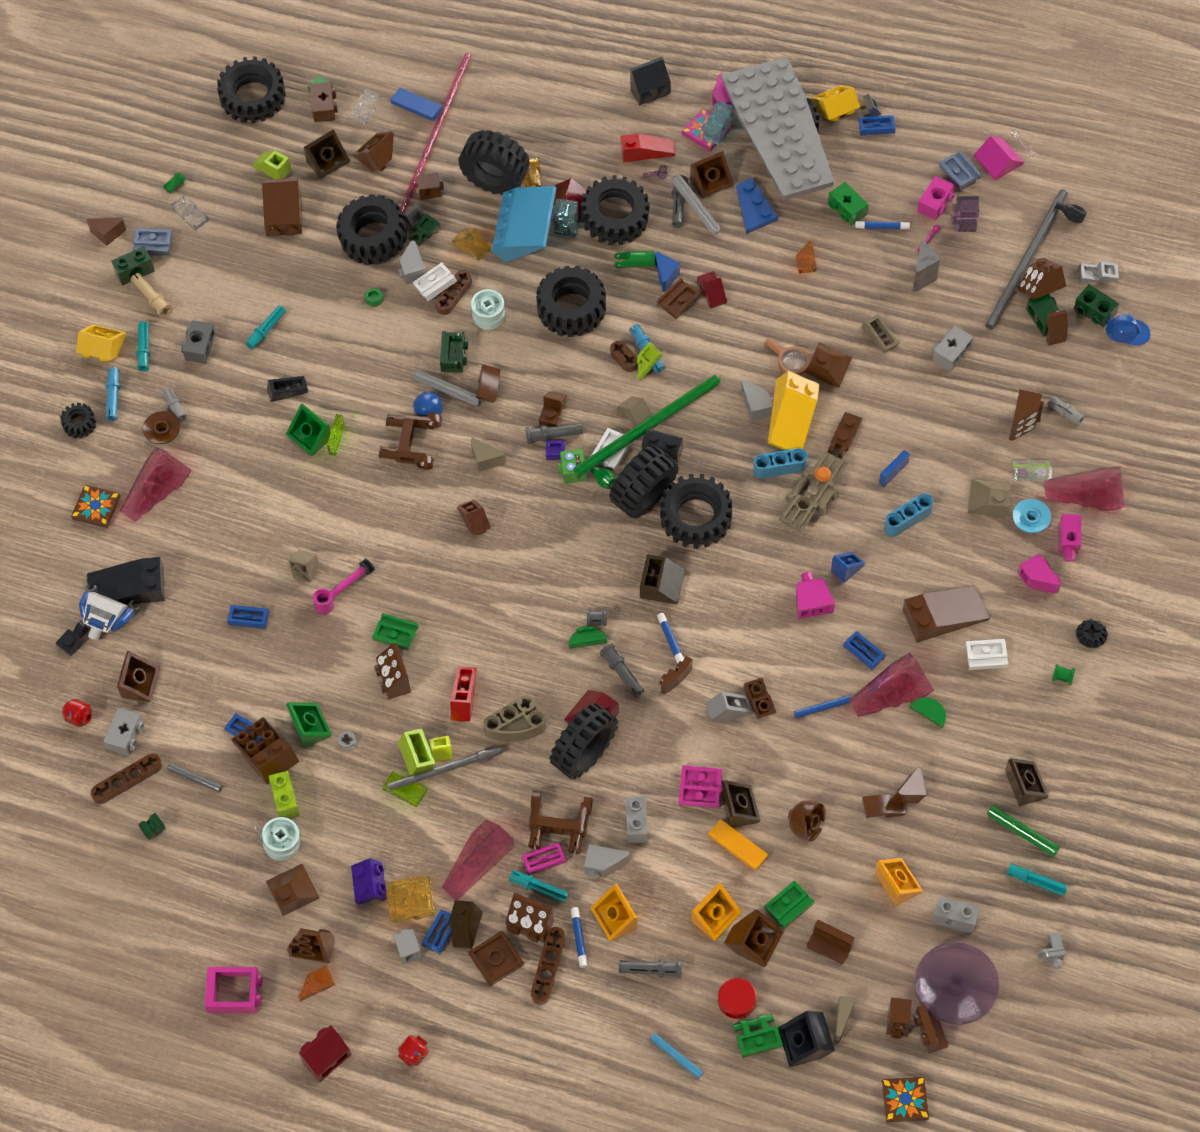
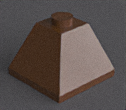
M392 131L376 133L352 154L353 157L372 171L384 170L388 166L387 163L392 159L394 133Z
M819 342L805 373L839 388L852 356Z
M303 864L266 881L282 916L319 899Z
M755 909L732 926L724 944L737 955L762 967H766L783 932L759 910Z

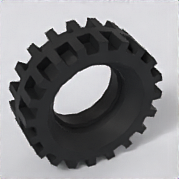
M253 56L252 60H247V57H243L242 62L233 61L234 65L232 67L227 65L225 67L226 72L221 71V79L217 80L220 103L227 115L231 114L233 120L240 118L241 123L250 120L251 124H253L257 119H260L261 122L265 121L264 117L266 116L272 118L274 111L279 112L281 110L280 104L284 105L286 92L280 69H276L273 62L268 64L267 59L263 58L261 61H258L257 57ZM248 83H261L268 88L266 95L256 101L246 102L236 97V92L239 88Z
M612 175V179L607 180L606 176L602 177V182L600 183L595 180L593 187L588 186L586 194L583 193L581 223H584L585 231L590 230L592 238L595 236L599 237L598 242L600 243L603 240L609 241L608 245H613V242L623 245L624 240H627L629 243L633 242V236L639 238L641 230L645 231L650 208L647 193L643 194L644 188L642 186L637 188L636 181L627 182V177L624 176L622 180L617 179V175ZM619 197L631 205L632 211L626 218L620 220L610 219L600 213L599 205L604 199Z
M689 474V479L685 480L681 476L678 478L677 484L672 481L669 484V490H664L663 498L660 500L661 526L665 528V534L667 536L672 535L673 542L675 543L679 540L682 541V546L686 548L688 544H693V549H698L699 544H704L706 548L709 547L710 541H713L715 544L718 543L719 537H725L727 528L730 529L732 519V499L729 498V491H724V484L721 482L716 484L714 477H710L709 480L704 479V474H700L699 478H694L693 474ZM702 500L711 505L714 515L711 521L705 525L690 526L680 519L679 509L687 501Z
M597 703L589 704L588 708L585 706L581 713H577L575 718L569 721L567 728L562 730L560 738L555 741L556 745L551 750L553 754L549 756L550 763L570 779L575 780L577 776L580 778L584 772L587 773L589 768L597 763V759L600 756L602 757L604 750L609 747V742L614 738V732L618 729L617 724L619 721Z

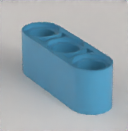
M796 448L757 455L754 459L753 473L758 478H768L802 472L807 467L808 454L804 449Z
M920 494L889 513L885 518V533L889 536H897L928 517L933 507L932 496Z

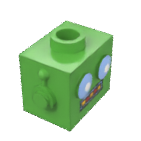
M583 449L560 452L561 462L558 463L559 474H563L564 484L587 481L586 473L578 477L573 471L575 466L584 461Z

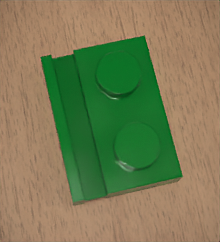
M382 613L372 639L387 645L397 642L398 648L409 651L419 625Z
M794 880L764 905V909L785 929L814 904V900Z

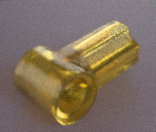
M539 157L529 158L530 166L525 176L526 187H541Z

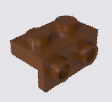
M925 1004L918 1006L913 1016L916 1026L920 1027L923 1045L927 1047L929 1053L948 1048V1042L936 1009L927 1010Z

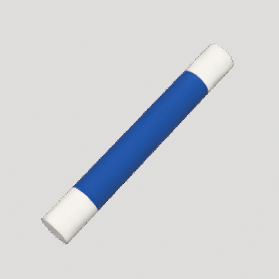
M855 221V228L910 229V222Z
M659 613L657 618L678 664L684 658L664 613Z
M574 907L570 910L580 968H586L588 964L579 908Z

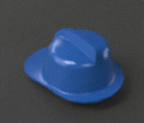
M1128 314L1117 316L1106 327V333L1110 339L1131 345L1145 344L1151 336L1150 329L1144 322L1136 320Z

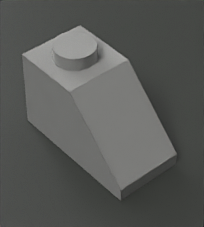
M413 240L409 243L399 260L400 268H398V273L401 279L404 278L406 285L414 282L426 273V268Z
M746 380L741 381V393L751 421L770 417L774 398H770L767 390Z
M720 692L706 702L708 715L713 721L727 722L753 714L748 696Z
M589 844L584 872L591 878H605L628 864L629 852Z

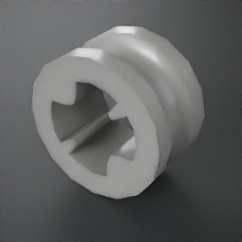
M345 731L338 737L339 745L345 751L353 750L357 745V739L350 731ZM349 737L352 742L349 741L350 744L346 745L343 740L346 741L345 738Z

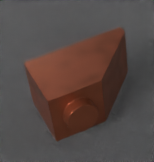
M474 499L457 506L463 521L473 535L484 534L487 529L491 528L484 508Z

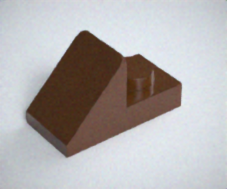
M549 391L543 397L544 406L539 418V424L550 427L558 426L567 395Z

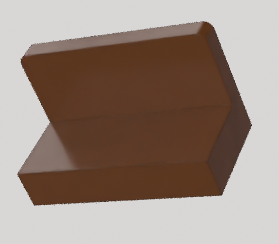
M817 919L813 933L807 943V948L837 963L844 964L854 945L855 937Z

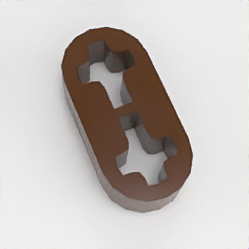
M613 342L610 346L612 358L623 370L627 372L635 371L638 367L637 356L624 342ZM615 349H622V354L619 351L615 352ZM626 359H627L629 362H632V361H633V364H630V363H627V364H626Z

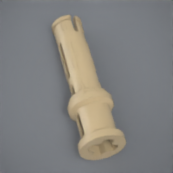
M136 273L138 279L133 275L131 277L132 283L149 300V305L157 310L159 317L168 316L172 312V306L164 301L162 294L156 293L140 273Z

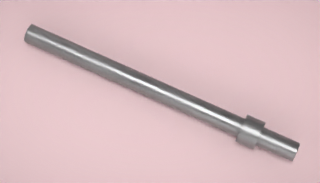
M498 746L486 751L483 749L477 751V754L388 783V789L392 791L478 761L480 763L488 761V758L502 754L501 747Z

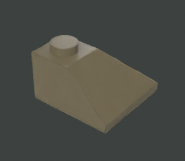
M971 479L968 513L1006 518L1010 493L1009 483Z

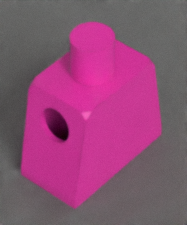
M1062 514L1058 523V553H1064L1065 562H1074L1075 554L1078 553L1081 547L1082 515Z
M812 572L801 574L802 582L796 584L798 619L834 613L835 602L824 579H814Z

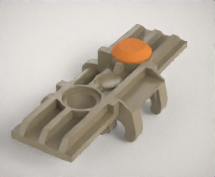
M824 451L809 473L804 471L791 494L786 496L785 499L789 504L779 517V521L802 532L817 509L820 511V515L824 516L827 512L826 505L829 500L834 501L837 497V490L833 485L848 463ZM806 483H810L811 485L803 496L799 495Z

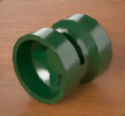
M156 813L150 815L148 821H141L138 824L148 840H151L155 833L166 829Z

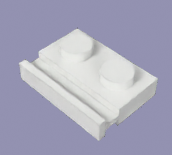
M441 262L412 283L428 302L457 282V280Z
M607 428L592 455L623 434ZM631 443L601 462L600 465L610 467L615 471Z
M1005 639L966 641L965 647L969 670L1008 668L1009 663Z

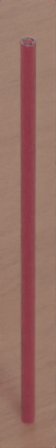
M465 53L442 106L443 111L436 120L400 205V210L403 214L418 183L417 175L422 174L470 61L471 54Z

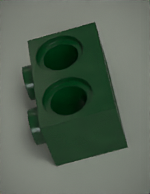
M1088 284L1076 298L1074 309L1104 328L1116 315L1119 303Z

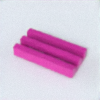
M560 842L521 855L528 876L566 863ZM558 850L556 853L528 862L529 859Z

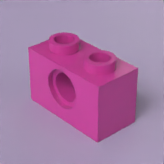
M935 176L918 201L917 212L937 220L939 215L944 214L947 203H951L955 196L953 192L954 184Z

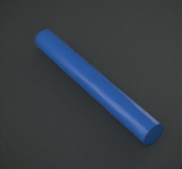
M848 695L793 711L794 716L797 719L852 703V699Z

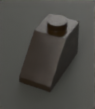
M454 901L449 918L452 946L454 948H473L483 911L472 901Z

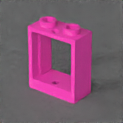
M208 967L204 1006L207 1013H257V1006H261V994H258L259 987H262L263 984L262 974L259 973L257 967ZM251 977L249 1002H217L218 978Z

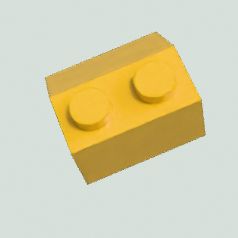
M839 85L810 98L811 102L817 106V111L821 117L830 120V122L840 119L839 116L843 114H852L855 112V109L860 108L855 89L850 86Z
M92 324L78 331L76 353H80L86 358L96 357L100 361L110 362L118 356L127 332Z

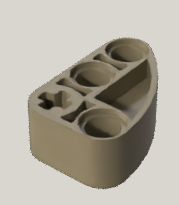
M528 695L521 696L490 714L484 719L483 723L484 732L488 738L507 742L527 740L542 734L546 729L544 713L535 700ZM508 715L514 716L512 719L505 718ZM536 720L541 721L538 725L533 724ZM491 725L497 726L495 729L488 728Z

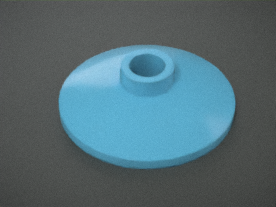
M1026 499L1015 506L1013 521L1024 532L1039 533L1049 526L1051 512L1042 501Z

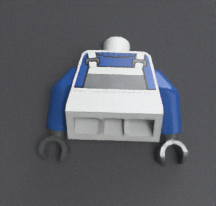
M89 583L85 584L86 592L83 593L79 602L83 623L91 626L88 637L99 641L102 631L106 633L117 631L134 614L138 613L141 608V604L136 608L132 607L135 600H131L129 608H127L128 605L98 594L96 585H94L92 590H89Z

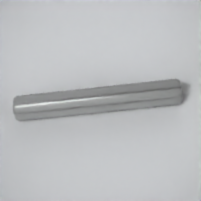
M676 175L672 179V183L713 235L718 233L721 227L680 175Z
M417 370L414 374L415 381L475 407L480 404L481 399L476 398V395L420 370Z

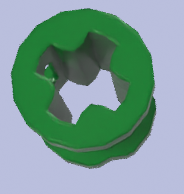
M1056 664L1052 681L1059 680L1072 685L1075 668L1067 669Z

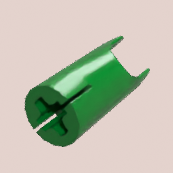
M654 250L618 252L614 254L615 259H625V261L615 262L614 266L616 268L655 267Z

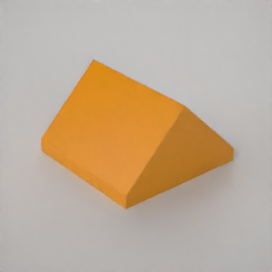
M902 858L879 860L876 863L875 875L895 906L923 892Z
M718 883L691 911V922L715 941L742 911L722 884Z
M614 884L590 907L610 942L638 928L637 917L618 884Z

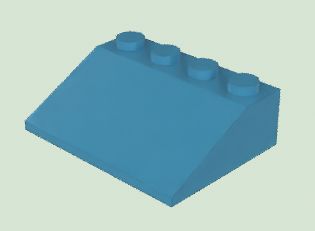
M555 186L516 187L503 193L492 253L507 263L546 247L556 193Z

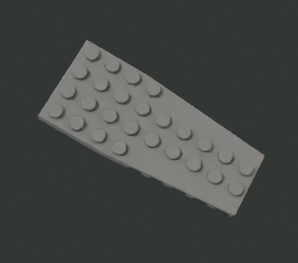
M788 57L721 75V80L736 115L747 136H750L752 145L757 149L761 161L765 163L769 176H772L774 185L781 192L783 200L834 185V179L807 99Z

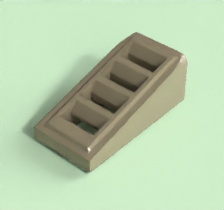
M879 314L867 320L861 326L883 353L899 345L898 340ZM883 335H885L886 338H884L883 340H881L880 337H882ZM888 340H890V341L892 342V343L888 344L887 346L884 345V343L887 342Z
M840 996L838 998L834 1041L837 1043L840 1042L853 1011L856 999L854 997Z

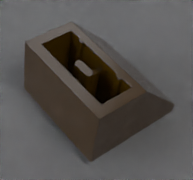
M647 554L640 583V598L678 605L685 569L666 557Z

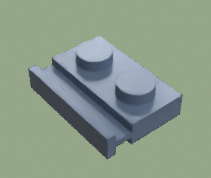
M960 150L957 154H952L939 162V167L959 190L974 183L976 179L979 180L981 178V173Z
M136 228L132 250L134 251L144 246L148 254L169 255L172 230Z

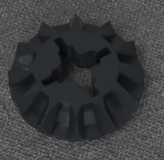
M1092 618L1087 621L1084 620L1077 627L1076 637L1085 647L1098 648L1107 640L1108 632L1106 626H1103L1100 620L1094 621ZM1091 628L1095 632V636L1093 637V639L1091 634L1087 633L1090 631Z

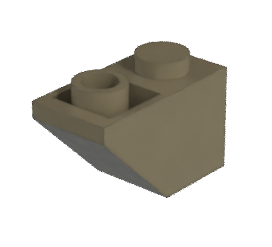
M297 550L291 555L289 564L293 578L300 582H312L319 564L317 554Z

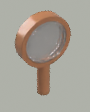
M766 339L764 344L779 355L778 366L783 374L787 371L799 376L805 374L810 363V357L804 349L800 347L783 349L771 339Z

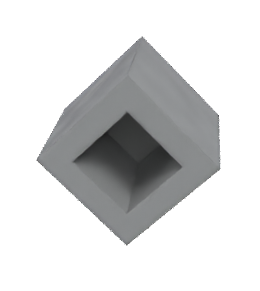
M403 929L397 935H394L395 944L403 964L422 958L413 929Z

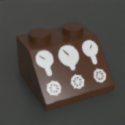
M1046 258L1037 259L1035 263L1030 264L1017 287L1018 291L1032 299H1037L1067 287L1062 266Z
M1019 390L1009 440L1013 441L1035 429L1036 422H1040L1044 402L1041 401L1042 394Z
M396 642L376 657L377 665L374 666L377 677L381 676L383 681L380 682L382 693H387L388 699L411 693L408 675Z
M514 893L506 918L508 931L515 935H525L532 942L538 943L540 941L544 943L547 933L554 922L552 907Z

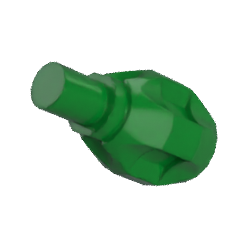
M596 466L589 470L602 488L611 489L613 487L616 477L610 470L601 469Z

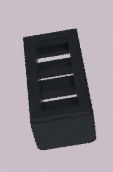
M304 376L271 379L267 383L270 402L308 393Z

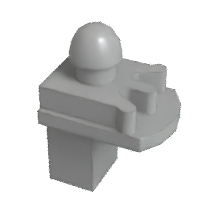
M1060 932L1049 933L1050 948L1040 950L1037 953L1038 958H1042L1043 963L1052 962L1055 969H1060L1062 967L1061 960L1065 956Z

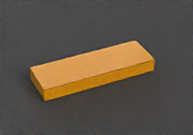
M721 819L708 833V837L755 872L768 858V854Z

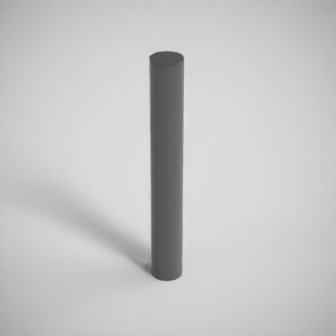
M169 763L167 766V770L218 793L222 790V785L173 763Z

